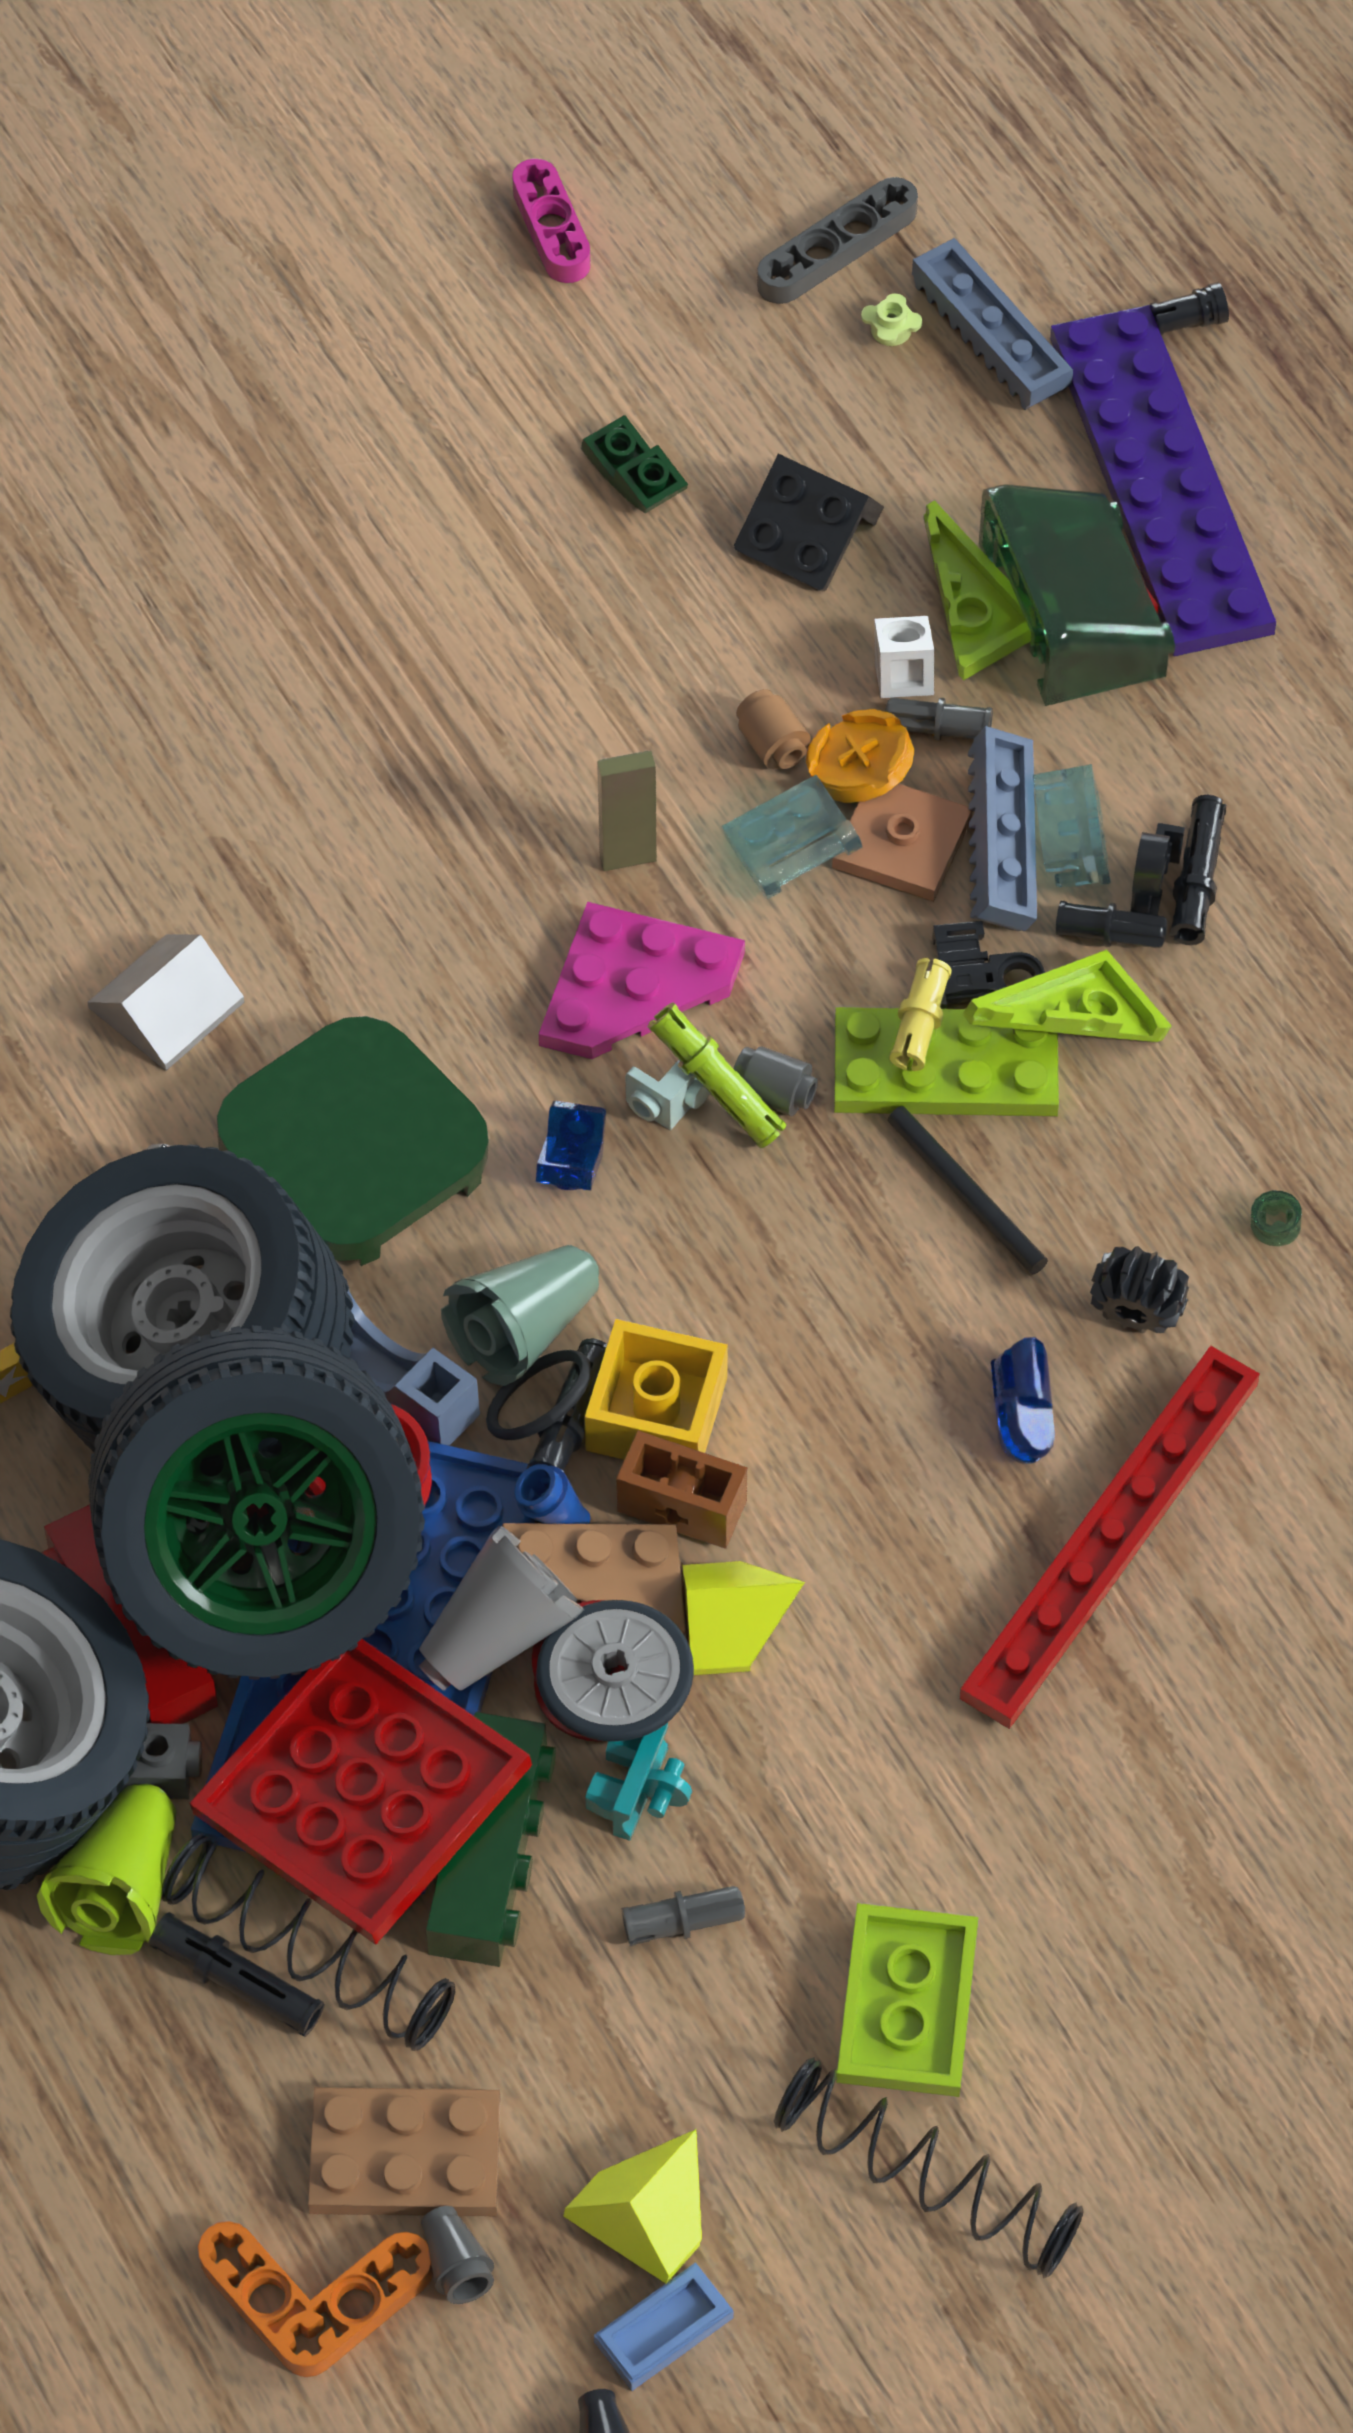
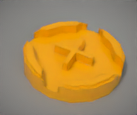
M877 709L852 711L842 715V722L837 723L832 728L830 723H828L817 732L808 746L806 764L815 788L828 799L843 803L871 800L886 794L899 784L912 766L914 747L907 729L901 724L900 719L892 713Z

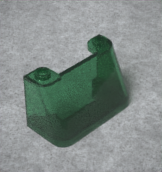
M1004 484L983 490L979 546L981 551L994 562L997 568L1004 566L1031 631L1030 651L1032 656H1038L1040 663L1045 664L1044 678L1037 679V687L1045 706L1166 677L1168 654H1172L1175 651L1173 633L1167 622H1160L1123 536V522L1118 504L1115 501L1109 502L1103 493Z

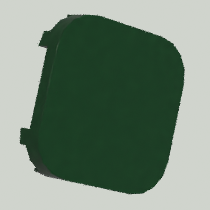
M368 1016L343 1018L323 1027L238 1084L223 1099L217 1115L219 1150L230 1151L237 1158L244 1157L251 1160L254 1166H260L265 1170L268 1176L273 1177L292 1198L335 1257L334 1259L337 1261L359 1259L360 1266L379 1259L381 1245L459 1191H462L468 1197L481 1184L482 1173L488 1159L489 1139L487 1124L477 1107L402 1031L387 1021Z

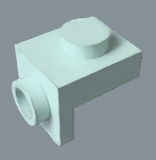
M679 1060L660 1081L655 1080L633 1066L625 1075L627 1103L642 1119L646 1121L655 1120L670 1131L691 1107L693 1109L699 1108L710 1094L691 1072L689 1075H686L678 1067Z

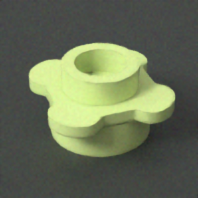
M890 294L878 305H868L862 310V321L865 324L871 325L873 338L883 345L897 346L903 344L909 339L911 332L918 331L922 326L921 315L909 309L906 305L907 300L903 295Z

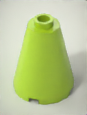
M151 1784L125 1787L87 1832L44 1877L37 1894L41 1913L59 1933L62 1934L67 1926L82 1935L83 1937L79 1943L80 1946L91 1951L109 1955H131L140 1951L143 1942H148L152 1933H154L162 1895V1883L166 1874L177 1815L174 1804L162 1789Z

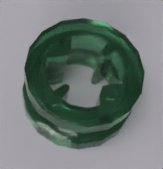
M1277 1190L1265 1192L1257 1197L1251 1207V1229L1254 1236L1262 1243L1278 1247L1288 1245L1297 1239L1301 1232L1302 1215L1299 1201L1292 1194ZM1280 1212L1286 1213V1224L1279 1220L1274 1222L1272 1226L1266 1224V1213L1272 1216H1276Z

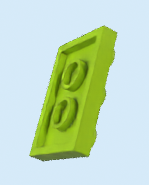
M857 1903L836 2083L960 2097L979 1917Z

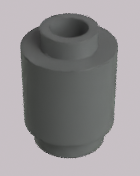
M763 1046L758 1047L756 1050L745 1047L739 1054L733 1068L770 1109L789 1116H794L799 1108L806 1110L816 1093L818 1079L812 1077V1065L810 1063Z

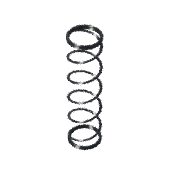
M201 1833L192 1837L181 1848L168 1868L162 1883V1900L164 1902H167L169 1905L178 1904L193 1890V1915L197 1922L204 1925L218 1922L229 1916L244 1902L239 1923V1936L245 1951L255 1953L266 1950L281 1940L292 1929L287 1950V1968L292 1979L299 1982L312 1979L324 1972L340 1957L334 1984L335 1998L340 2008L350 2010L361 2007L371 2001L389 1984L383 2008V2026L387 2036L393 2039L404 2037L405 2045L407 2048H411V2051L420 2050L434 2037L453 2003L456 1993L454 1982H449V1979L446 1978L436 1982L417 2006L406 2031L399 2034L394 2033L388 2026V2012L394 1987L408 1959L407 1954L402 1955L386 1979L366 1998L352 2005L343 2003L340 1997L341 1975L351 1945L358 1934L356 1930H352L338 1951L319 1969L306 1976L297 1975L292 1968L293 1947L298 1929L307 1909L312 1903V1899L307 1898L293 1920L271 1941L261 1947H251L247 1945L244 1939L245 1920L254 1891L265 1874L264 1869L258 1871L246 1892L230 1908L215 1918L205 1919L200 1917L197 1911L198 1889L202 1875L218 1843L217 1841L212 1842L211 1837ZM202 1844L200 1855L190 1875L182 1886L171 1895L175 1881L185 1862ZM443 1993V1996L441 1997V1999H440V2000L436 2003V2005L430 2010V2008H431L432 2005L435 2003V2001L437 2000V1998ZM430 2020L423 2032L417 2037L419 2029Z
M815 2057L807 2059L801 2065L788 2085L777 2108L774 2118L776 2129L780 2128L781 2132L790 2129L801 2113L815 2100L826 2085L827 2088L821 2104L816 2131L817 2146L822 2155H831L842 2150L859 2135L878 2113L867 2160L868 2175L873 2183H884L896 2176L931 2138L919 2184V2202L923 2211L933 2212L945 2206L967 2185L982 2167L971 2210L970 2225L974 2239L976 2241H984L996 2235L1035 2194L1024 2234L1023 2262L1028 2270L1036 2269L1037 2275L1042 2274L1043 2278L1049 2277L1054 2272L1069 2248L1084 2213L1082 2206H1077V2202L1068 2206L1050 2234L1038 2263L1030 2264L1028 2261L1029 2240L1042 2193L1041 2183L1035 2184L993 2230L985 2235H979L976 2232V2218L981 2193L990 2165L989 2154L984 2155L948 2196L938 2204L928 2207L924 2201V2191L929 2165L939 2134L938 2125L932 2127L911 2153L894 2170L882 2178H876L873 2174V2158L877 2138L888 2105L887 2097L882 2098L861 2124L843 2142L831 2150L825 2149L822 2146V2128L827 2105L837 2077L836 2069L831 2070L816 2088L822 2070L820 2060L816 2061Z

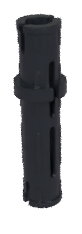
M1200 795L1192 801L1191 821L1184 851L1183 867L1180 876L1174 881L1172 895L1176 900V907L1170 928V936H1174V940L1183 945H1197L1205 939L1207 913L1209 906L1215 902L1217 886L1213 877L1227 805L1222 804L1223 800L1214 795Z
M591 1338L585 1339L580 1343L577 1351L582 1352L591 1364L590 1382L581 1398L572 1407L574 1410L572 1416H568L566 1413L554 1424L538 1432L540 1440L526 1469L533 1465L545 1464L558 1467L564 1472L572 1452L577 1451L582 1446L585 1439V1429L583 1427L585 1424V1414L607 1347L605 1342ZM575 1362L572 1363L554 1406L570 1392L580 1375L579 1366ZM562 1425L567 1427L561 1442H557L558 1433Z
M171 1912L166 1913L156 1925L155 1931H153L154 1933L150 1937V1947L164 1952L193 1970V1977L204 1984L210 1980L244 1999L252 2006L261 2009L295 2029L304 2037L316 2026L325 2007L323 2001L311 1997L277 1977L272 1972L265 1970L229 1949L230 1942L219 1935L210 1938L176 1918Z

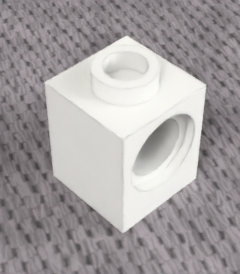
M928 616L875 619V668L881 698L934 695V646Z

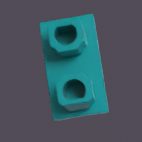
M668 1723L658 1730L637 1739L618 1742L608 1741L605 1751L606 1760L630 1769L625 1781L596 1772L586 1792L585 1801L586 1809L613 1821L614 1836L628 1841L631 1840L648 1797L652 1799L647 1812L657 1818L664 1817L668 1805L674 1807L685 1806L693 1792L691 1786L680 1777L685 1766L681 1760L669 1758L664 1770L660 1769L668 1751V1744L663 1740L668 1729Z

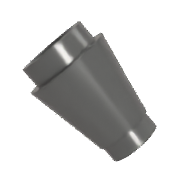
M442 2206L427 2213L421 2220V2226L429 2248L431 2269L437 2292L446 2295L447 2300L453 2304H465L482 2297L493 2286L494 2278L492 2271L494 2269V2262L461 2217L458 2216L454 2207Z

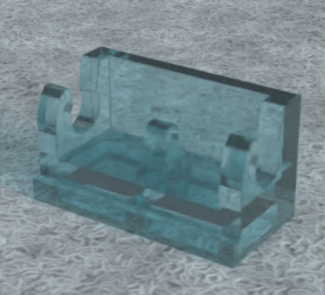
M1092 764L1034 774L1033 780L1046 872H1061L1054 876L1055 885L1058 887H1075L1100 882V885L1110 884L1111 878L1100 795ZM1066 869H1076L1072 872H1062Z

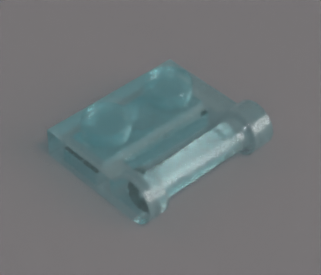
M817 775L722 826L727 841L767 900L782 892L780 886L842 852L850 855L863 848L853 825L848 819L846 820ZM829 832L832 833L831 835L821 839L820 841L810 845L809 847L799 851L798 853L788 857L787 859L777 863L776 865L769 867L770 864L811 843L812 841L822 837L823 835Z

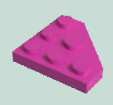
M587 902L538 1034L539 1046L594 1059L611 1051L612 1044L637 1032L641 1037L651 1033L647 1027L648 1023L653 1019L656 1021L654 1016L670 1003L674 1002L678 1009L683 1012L705 1001L712 1005L730 997L745 954V940Z

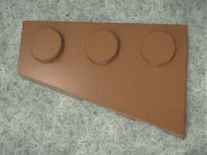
M502 1524V1527L521 1541L516 1546L521 1553L527 1551L530 1555L535 1554L574 1594L577 1598L576 1603L591 1600H627L642 1603L666 1615L685 1635L676 1525Z

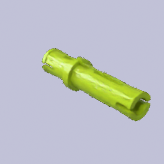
M674 1002L661 1009L654 1016L656 1021L654 1019L651 1020L647 1027L679 1059L678 1067L686 1075H689L691 1072L733 1119L743 1127L759 1148H764L772 1143L780 1135L777 1129L783 1131L787 1124L768 1107L753 1088L717 1051L718 1043L711 1036L705 1038L678 1009Z

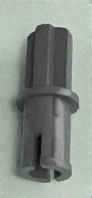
M891 698L888 700L885 712L892 713L900 719L901 724L908 732L934 734V740L937 741L941 740V736L974 739L985 726L992 727L993 708L946 704L945 698H939L938 703Z
M735 1886L684 1897L681 1891L674 1892V1898L645 1905L621 1908L629 1946L681 1934L684 1939L691 1938L690 1931L736 1922L745 1918L743 1896L738 1887Z

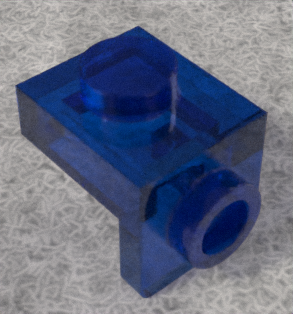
M553 1101L551 1103L547 1136L537 1161L535 1182L550 1184L562 1190L582 1189L591 1191L603 1157L606 1110L604 1108L563 1101Z

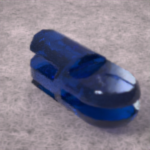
M1026 1337L1002 1352L996 1359L990 1361L1000 1445L1006 1455L1020 1464H1033L1045 1457L1054 1447L1055 1426L1047 1351L1043 1342L1036 1337Z

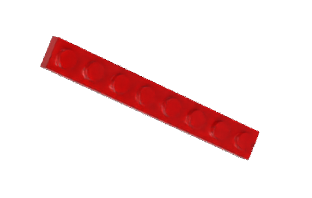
M1210 1345L960 1688V1700L1006 1728L1010 1729L1255 1390L1259 1382L1260 1373Z

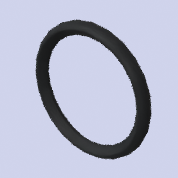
M560 1350L538 1358L521 1378L502 1386L492 1399L486 1416L489 1432L502 1440H519L532 1436L554 1424L578 1402L586 1391L592 1372L589 1359L582 1352L574 1350ZM571 1361L579 1366L580 1375L575 1385L550 1411L536 1420L516 1428L506 1429L499 1425L498 1415L508 1398L529 1378L548 1367L562 1362Z

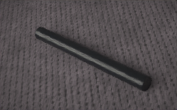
M904 1106L896 1108L888 1117V1122L1031 1275L1041 1271L1048 1262L1045 1255Z

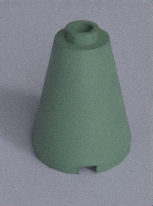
M565 1245L458 1280L445 1289L443 1296H449V1304L441 1308V1318L448 1338L460 1358L468 1366L477 1361L489 1372L482 1376L483 1379L489 1383L502 1386L512 1383L526 1373L596 1294L599 1288V1268L594 1258L588 1252L572 1245Z

